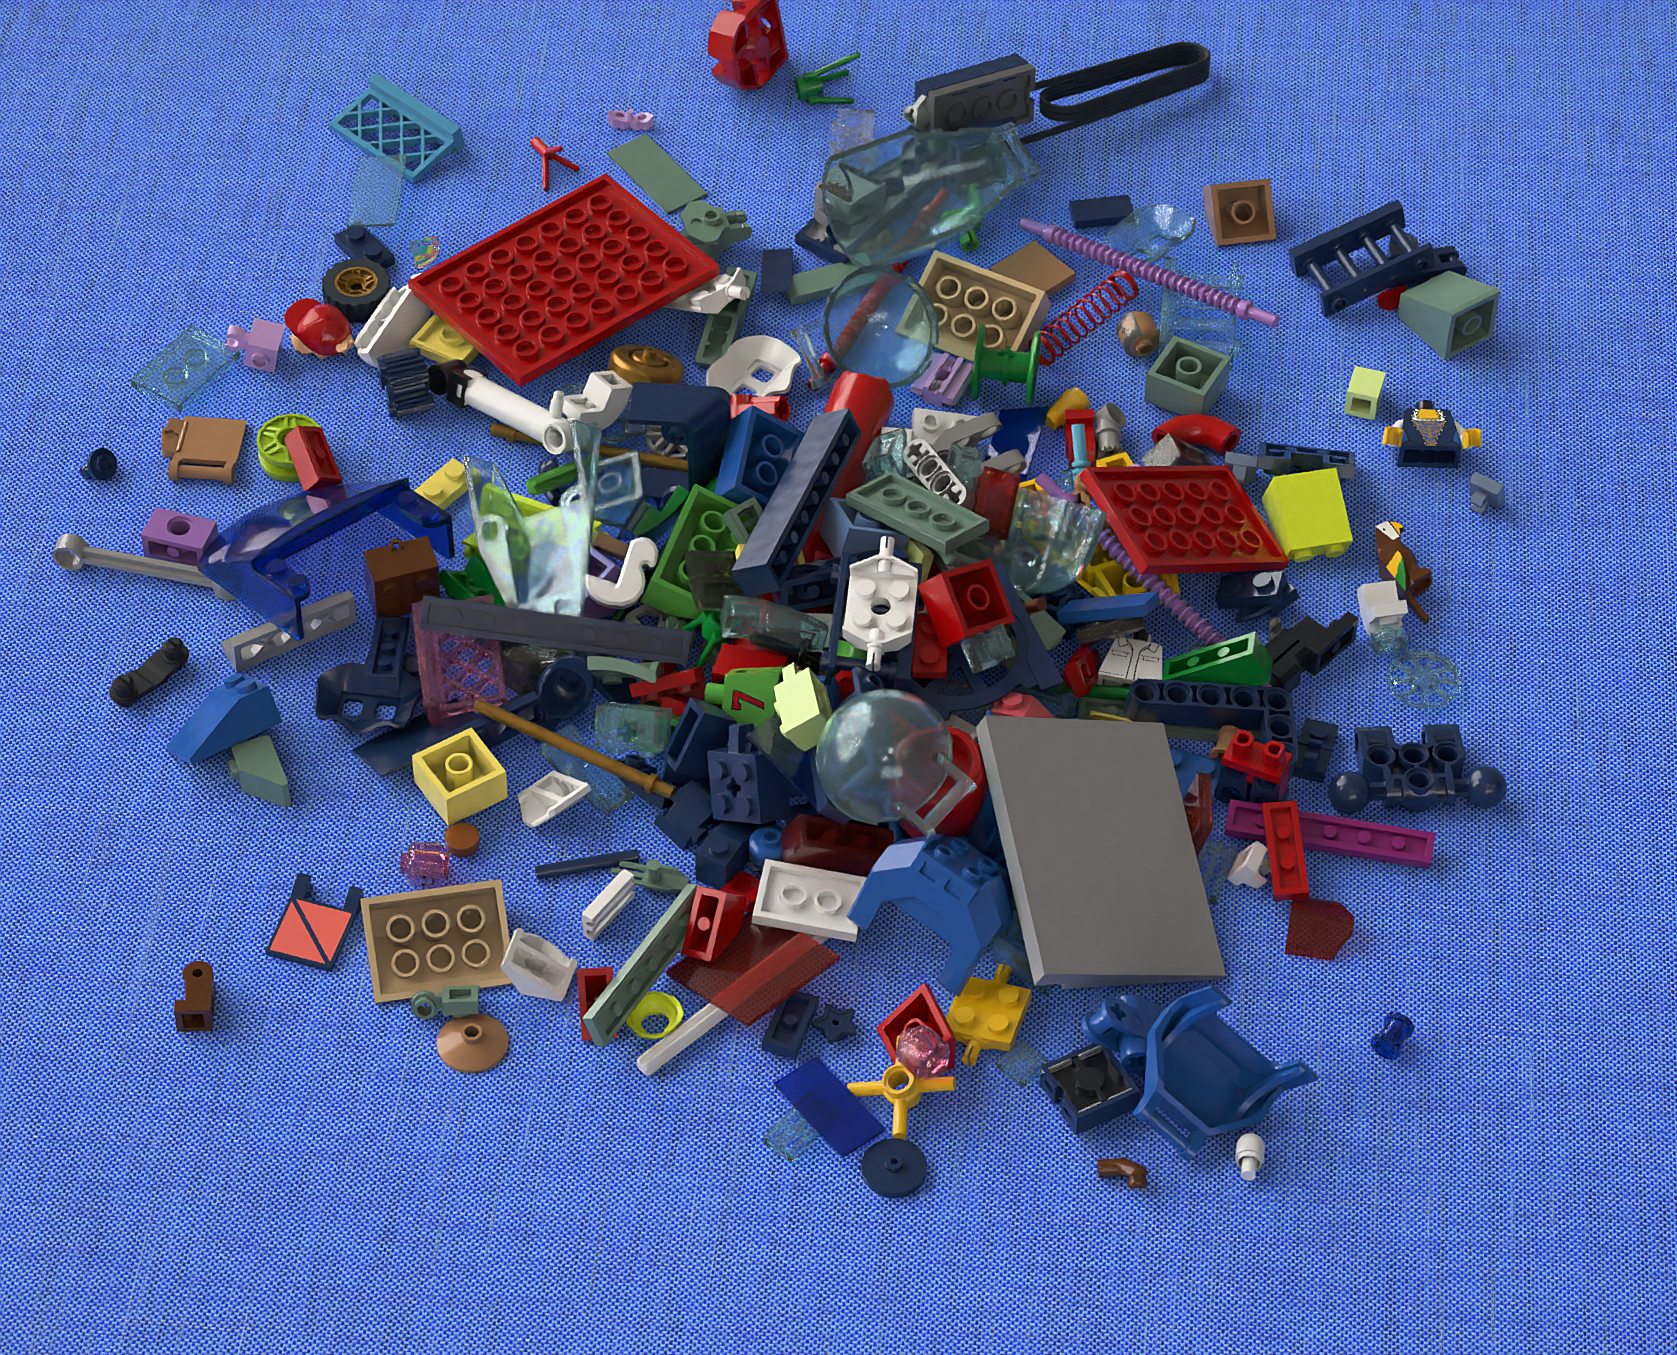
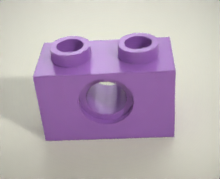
M157 507L141 533L144 557L203 568L208 567L220 544L217 521Z

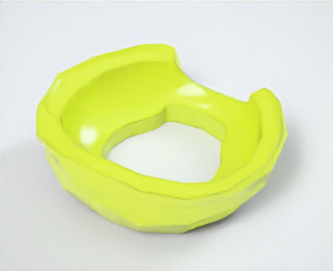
M650 991L647 992L627 1018L626 1024L638 1037L656 1040L664 1038L680 1025L684 1011L681 1003L675 997L664 992ZM650 1015H662L669 1020V1024L663 1033L648 1034L641 1026L642 1021Z

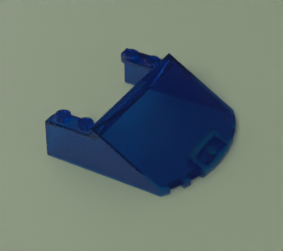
M409 477L341 484L315 491H303L258 508L230 525L207 547L197 563V569L292 638L300 641L304 639L301 602L310 596L311 587L305 575L297 574L291 570L283 560L376 511L415 538L428 536L432 549L450 560L455 557L452 515L412 490L409 484Z

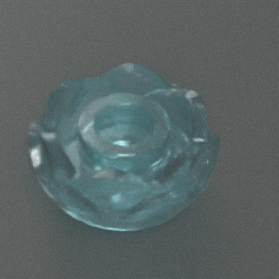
M1400 626L1397 630L1385 627L1378 634L1375 632L1370 633V641L1368 643L1371 649L1379 656L1397 655L1404 652L1407 648L1410 633H1407L1403 626Z

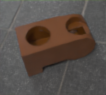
M204 961L191 962L187 964L182 972L185 1000H175L174 1015L177 1032L213 1031L216 998L213 968Z

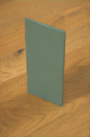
M647 134L607 152V155L667 214L685 207L690 201H696L708 195Z

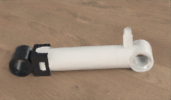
M460 359L433 364L428 368L431 392L436 395L447 393V401L461 408L471 406L542 442L545 449L551 454H561L579 449L585 445L587 432L583 423L577 418L565 419L561 417L564 393L560 390L554 392L550 410H547L488 380V373L474 366L467 367L466 363Z

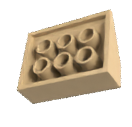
M934 250L895 332L974 363L980 324L985 325L987 328L986 348L1005 350L1006 346H1010L1011 351L1025 352L1029 339L1036 331L1040 330L1052 304L1045 291Z
M501 879L361 898V910L375 1004L412 999L420 991L443 993V987L479 985V989L513 984L500 967L510 944Z

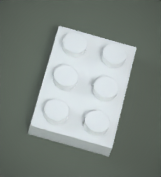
M765 859L752 923L856 942L859 926L846 917L867 877Z

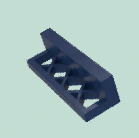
M534 691L525 696L521 694L497 706L533 723L540 720L539 697ZM480 714L479 718L417 747L416 752L425 750L471 727L488 749L522 732Z

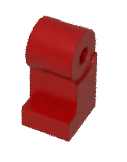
M1094 409L1065 410L1064 442L1068 468H1075L1071 464L1075 462L1071 427L1074 424H1084L1087 460L1091 461V465L1088 467H1095Z

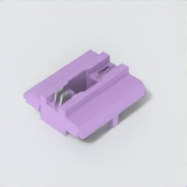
M934 352L928 358L909 391L923 396V401L942 407V403L956 406L962 395L965 396L967 394V387L972 380L973 365L964 362V358L954 359L950 357L949 353L944 352L942 355Z

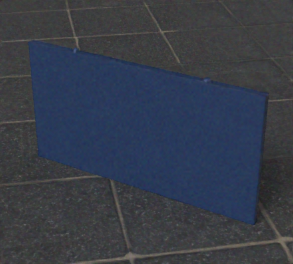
M453 698L412 719L406 727L402 729L394 728L352 749V752L384 778L412 764V755L417 753V747L480 716L457 698Z

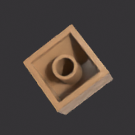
M1270 178L1203 186L1206 218L1216 246L1276 239Z

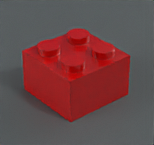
M991 558L942 572L917 585L942 649L992 634L1016 621Z

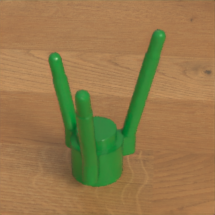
M856 52L795 78V88L799 101L808 100L809 105L817 103H854L853 98L818 96V94L823 93L822 83L848 75V69L819 76L858 59L861 54Z

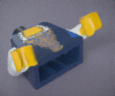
M1421 400L1416 404L1415 409L1409 408L1405 410L1403 420H1397L1393 426L1384 428L1382 445L1387 444L1391 447H1399L1397 467L1458 468L1461 448L1482 447V430L1475 428L1464 429L1458 422L1453 420L1449 410L1434 409L1433 402Z

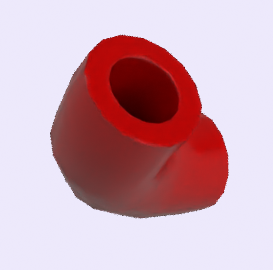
M1195 413L1176 416L1156 427L1151 435L1154 445L1165 455L1171 456L1186 446L1198 445L1208 447L1220 455L1226 456V451L1232 452L1237 446L1241 437V430L1216 416Z

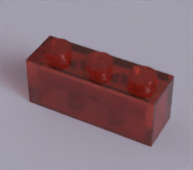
M799 814L781 832L783 862L861 877H868L872 867L887 847L894 844L893 830L849 822L843 826L831 819Z

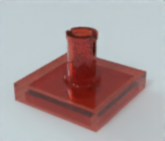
M1200 772L1195 776L1183 799L1196 856H1198L1213 829L1211 775Z

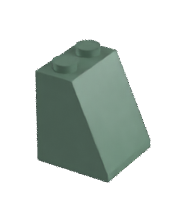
M1447 271L1400 295L1397 317L1440 357L1446 360L1493 336L1500 291L1496 287L1452 271Z

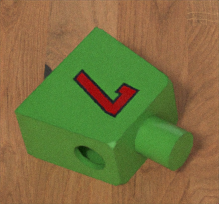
M785 667L732 669L725 675L724 684L707 683L705 702L722 705V710L732 716L738 723H754L756 733L774 737L780 732L779 726L782 725L781 718L774 707V702L777 701L774 686L783 682L782 669Z

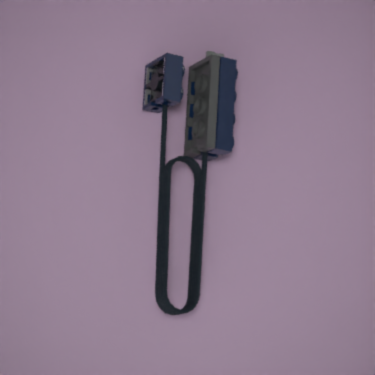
M1177 42L1035 82L1036 68L1015 53L916 81L915 103L904 109L903 114L904 118L914 126L913 135L929 148L935 150L946 147L945 188L955 196L961 197L968 195L969 185L975 184L978 192L1008 183L1009 161L1006 159V152L1010 151V149L1087 125L1206 82L1209 78L1211 55L1210 51L1200 44ZM1184 66L1076 105L1061 106L1050 103L1058 99L1166 68ZM1045 88L1040 93V113L1050 120L1068 123L1010 141L1011 129L1009 128L1032 122L1034 119V99L1030 97V92Z

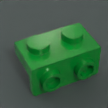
M472 556L463 571L442 569L439 574V583L446 589L445 593L452 599L510 606L516 596V590L478 556Z

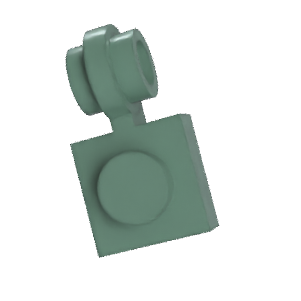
M479 985L443 987V993L420 991L412 997L411 1011L420 1019L434 1017L439 1009H442L443 1016L452 1015L456 1018H465L471 1014H479ZM426 1003L429 1004V1006H422L421 1004Z

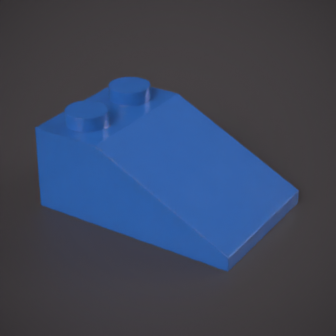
M241 673L227 677L223 681L224 684L213 689L166 746L168 753L193 765L281 723L282 720L269 686Z

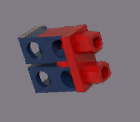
M1242 729L1238 730L1232 737L1222 757L1215 800L1230 804V799L1260 804L1258 802L1260 798L1267 799L1269 802L1287 801L1290 789L1287 787L1292 754L1285 752V745L1283 743L1272 740L1265 745L1254 741V736L1251 732ZM1228 787H1233L1239 791L1241 796H1233L1226 790Z

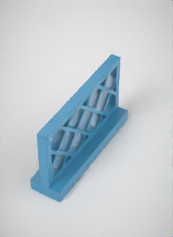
M377 73L368 80L370 87L329 123L330 130L413 184L421 179L448 153L454 151L458 154L466 147L460 126ZM371 99L379 104V109L363 110V106ZM397 115L400 117V122L384 124V116ZM379 117V125L363 126V119ZM349 120H358V127L344 128L342 125ZM418 129L421 131V136L405 138V130ZM400 131V138L384 140V132ZM379 133V141L366 142L363 140V135ZM439 142L442 144L437 150L426 151V144ZM421 144V152L405 154V146ZM400 147L399 155L387 156L384 154V148ZM421 160V165L413 172L405 168V162Z

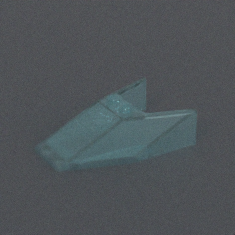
M577 420L569 421L580 484L568 488L562 494L560 506L528 517L522 515L495 463L470 455L463 457L478 550L507 606L583 616L586 594L585 574H588L595 513L600 428ZM576 494L582 497L577 501L569 503L571 497Z

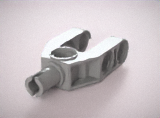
M993 412L985 413L943 431L932 445L972 495L1013 479L1027 467V462L1018 449L1010 450L970 468H965L962 465L961 459L956 453L957 451L968 446L974 448L978 446V442L993 436L1000 427L1003 429V425ZM937 465L931 468L927 476L930 475L936 469ZM914 472L901 476L926 488ZM950 481L944 484L940 492L947 488V486L950 484Z

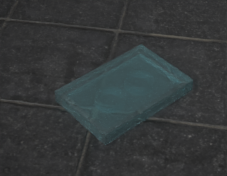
M190 325L130 379L131 387L182 412L240 358V351L226 349V342Z

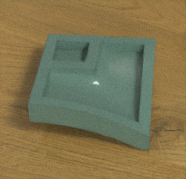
M587 656L588 671L598 680H602V684L623 683L622 678H635L653 684L657 683L659 676L664 675L663 661L634 663L626 659Z

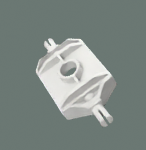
M738 267L734 276L727 274L718 275L663 307L719 314L735 298L741 300L749 298L750 290L748 287H745L746 279L741 267Z
M886 536L880 539L881 544L878 555L850 565L844 626H842L843 638L853 647L867 651L866 669L872 671L873 660L874 671L880 670L881 655H884V652L898 651L912 640L918 569L893 556L895 539L889 537L887 547ZM877 605H886L890 608L883 615L875 614L872 611Z

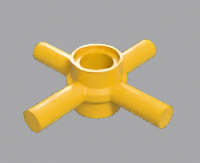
M908 1035L897 1036L896 1065L889 1067L884 1072L882 1081L848 1083L847 1086L849 1097L884 1095L894 1105L892 1137L896 1139H905L907 1137L908 1109L914 1107L920 1101L922 1093L956 1091L955 1076L919 1078L910 1069L911 1037ZM908 1083L904 1089L896 1090L899 1085Z

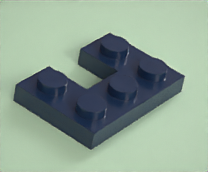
M1260 442L1257 469H1263V473L1269 475H1282L1283 471L1289 472L1290 465H1296V469L1301 471H1314L1315 467L1322 468V470L1336 468L1339 482H1346L1347 478L1354 479L1355 452Z

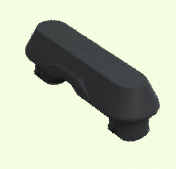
M169 638L168 642L165 641L162 644V648L146 659L142 666L130 671L126 675H119L118 679L116 678L112 681V686L109 690L110 698L121 707L132 706L146 694L153 692L184 666L189 657L188 648L180 638Z

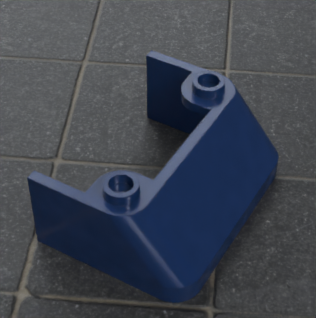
M633 382L628 424L661 426L662 437L667 442L674 445H687L688 472L636 468L631 510L646 511L651 505L655 509L662 511L678 485L691 492L694 484L705 488L712 476L720 470L731 421V396L725 389L714 386Z

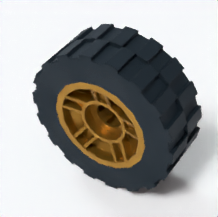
M355 258L353 260H343V262L336 263L331 269H328L322 279L324 304H330L338 308L350 323H365V321H368L385 295L391 290L388 271L382 268L381 264L372 262L369 259Z

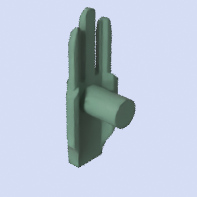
M655 859L649 860L646 865L626 861L619 863L621 867L643 871L644 873L627 870L634 874V880L632 881L634 885L645 889L666 893H681L690 882V878L684 876L676 867L661 865ZM612 868L611 873L618 875L624 869Z

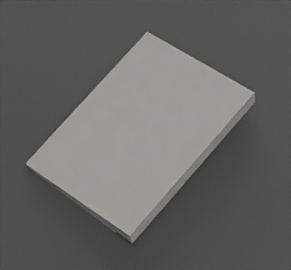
M985 715L977 725L976 732L1034 986L1061 984L1062 989L1224 979L1226 973L1164 724Z

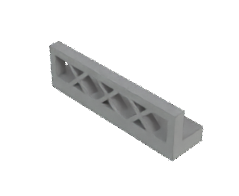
M350 590L344 593L338 592L221 641L222 651L236 672L242 671L355 623L354 596Z

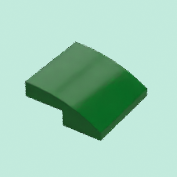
M678 485L661 512L650 505L632 532L633 540L645 537L654 542L674 527L690 492Z

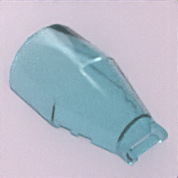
M1013 122L998 127L960 128L959 131L943 132L942 128L933 129L932 132H916L915 129H905L830 156L822 176V201L828 224L834 237L850 261L864 271L879 272L954 244L1016 188L1036 181L1044 172L1039 164L1033 162L1017 136L1018 130ZM1005 140L1008 142L1009 146L1013 150L1014 154L1016 155L1017 159L1019 160L1020 164L1024 169H1021L1017 160L1015 159L1009 147L1005 143Z

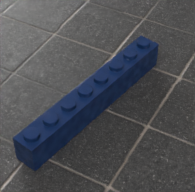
M849 408L815 415L731 570L735 582L741 587L745 597L780 591L862 436V432Z

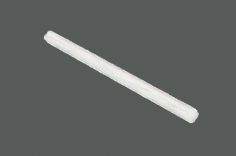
M801 932L637 1058L638 1069L646 1076L654 1073L829 937Z

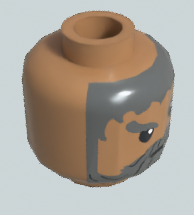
M1129 312L1122 317L1117 325L1116 334L1125 353L1131 357L1148 356L1157 349L1161 342L1159 329L1153 317L1147 312Z

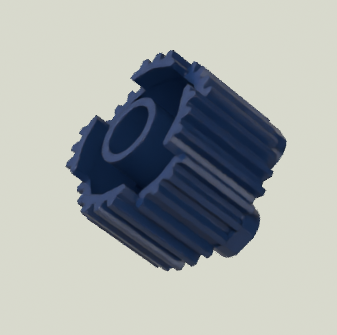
M419 347L385 354L382 357L376 358L379 369V382L381 389L386 392V405L390 418L435 408L433 393L429 394L428 392L430 390L428 369L424 357L420 356Z

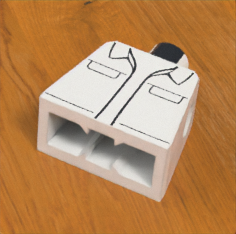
M1144 630L1134 631L1131 639L1115 638L1099 669L1097 685L1130 688L1131 684L1137 679L1162 680V646L1157 643H1151V635Z

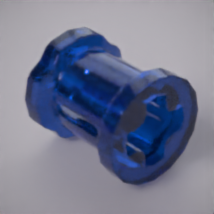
M1388 1013L1384 1019L1383 1029L1379 1034H1375L1370 1041L1371 1047L1383 1058L1389 1060L1397 1059L1402 1052V1043L1405 1039L1411 1037L1415 1031L1413 1022L1401 1013Z

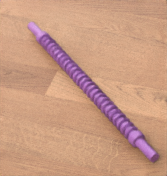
M1023 217L1020 220L1019 227L1021 229L1042 236L1045 242L1056 244L1058 247L1062 246L1066 250L1070 249L1071 252H1077L1078 255L1084 254L1086 258L1091 257L1092 260H1098L1099 263H1105L1114 269L1127 271L1130 275L1134 274L1135 277H1141L1142 280H1148L1150 283L1156 282L1157 286L1163 285L1165 289L1170 288L1172 292L1178 291L1180 295L1185 294L1187 298L1192 297L1193 300H1200L1203 304L1207 302L1208 306H1214L1216 309L1222 308L1223 312L1229 311L1231 315L1236 314L1240 319H1253L1273 328H1276L1279 324V316L1254 307V303L1251 301L1241 300L1240 297L1234 298L1232 294L1227 295L1225 291L1219 292L1217 288L1212 289L1210 285L1204 286L1202 282L1197 283L1196 280H1190L1186 276L1182 277L1181 274L1175 275L1174 271L1168 272L1166 268L1161 269L1159 265L1153 266L1151 262L1146 263L1145 260H1139L1138 257H1132L1130 254L1124 255L1123 251L1117 252L1115 248L1110 249L1109 246H1103L1102 243L1088 240L1087 237H1081L1080 234L1074 235L1072 231L1067 232L1066 229H1061L1057 225H1045L1027 217Z
M1044 472L1036 478L1035 482L1058 503L1057 508L1064 514L1069 513L1070 520L1076 519L1075 525H1082V531H1088L1090 539L1095 537L1097 539L1096 544L1103 545V551H1110L1109 557L1117 558V564L1123 563V570L1129 569L1131 571L1130 576L1137 577V583H1144L1143 589L1158 592L1160 601L1165 603L1164 608H1170L1171 615L1177 614V621H1184L1185 628L1191 627V634L1195 635L1197 633L1199 635L1198 640L1206 642L1205 647L1227 641V638L1221 639L1219 637L1221 634L1219 631L1213 632V625H1206V619H1199L1200 613H1193V606L1187 607L1185 599L1179 600V593L1173 594L1171 586L1165 587L1166 581H1159L1158 574L1141 575L1135 568L1123 545L1117 541L1118 537L1116 535L1111 536V530H1105L1104 523L1098 524V517H1091L1090 510L1084 511V504L1078 505V499L1072 493H1066ZM1266 683V684L1262 685V686L1272 687L1269 683Z

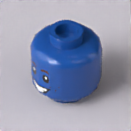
M770 825L756 829L751 834L748 842V856L753 870L762 875L765 859L792 864L793 840L788 831L781 827Z

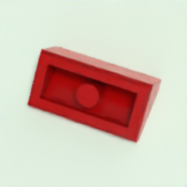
M296 426L285 437L286 446L304 491H315L339 485L343 482L322 427Z

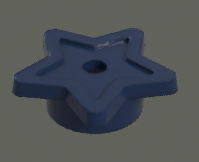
M826 1004L824 1016L814 1020L811 1025L813 1028L821 1030L828 1043L842 1041L847 1036L857 1035V1031L851 1023L855 1015L854 1009L839 1011L832 1005Z

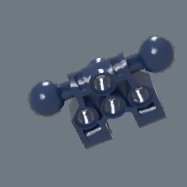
M1433 724L1422 726L1421 744L1411 742L1404 745L1395 743L1390 726L1355 728L1354 746L1359 773L1353 771L1340 773L1332 779L1328 788L1329 800L1333 807L1347 814L1362 811L1369 801H1382L1384 808H1392L1393 805L1398 804L1400 807H1404L1411 812L1419 813L1426 811L1430 806H1436L1437 803H1443L1445 806L1453 805L1456 797H1467L1473 805L1485 809L1497 806L1507 793V781L1502 772L1486 765L1474 768L1466 778L1460 779L1463 772L1465 750L1458 724Z

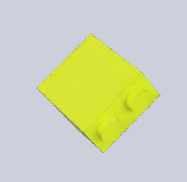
M1330 468L1273 477L1261 500L1274 536L1288 559H1294L1295 562H1305L1317 555L1325 554L1328 558L1343 555L1353 542L1337 469Z

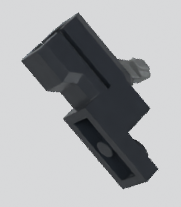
M1348 611L1339 620H1333L1325 628L1306 616L1294 628L1282 629L1281 619L1274 617L1269 622V642L1265 645L1273 659L1269 684L1272 687L1283 688L1290 694L1300 685L1301 674L1305 670L1313 676L1317 675L1356 640L1359 618Z

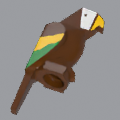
M1395 521L1381 523L1376 526L1379 577L1383 582L1395 580L1398 599L1400 601L1406 600L1407 606L1427 624L1429 617L1415 597L1429 590L1433 581L1432 571L1428 568L1420 567L1412 551L1400 541L1401 533L1404 532L1402 524Z

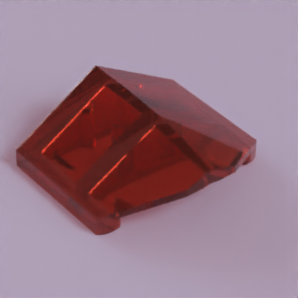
M1315 898L1292 900L1285 954L1332 961L1336 957L1337 952L1353 935L1355 917L1340 902Z

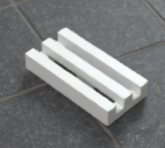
M625 869L621 871L582 912L583 936L594 941L635 897V892L632 891L634 889V883L632 882L634 874Z

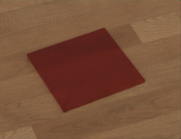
M748 912L743 916L739 933L715 962L687 956L668 969L666 974L749 1027L838 962L840 956L801 932L752 923L753 912Z

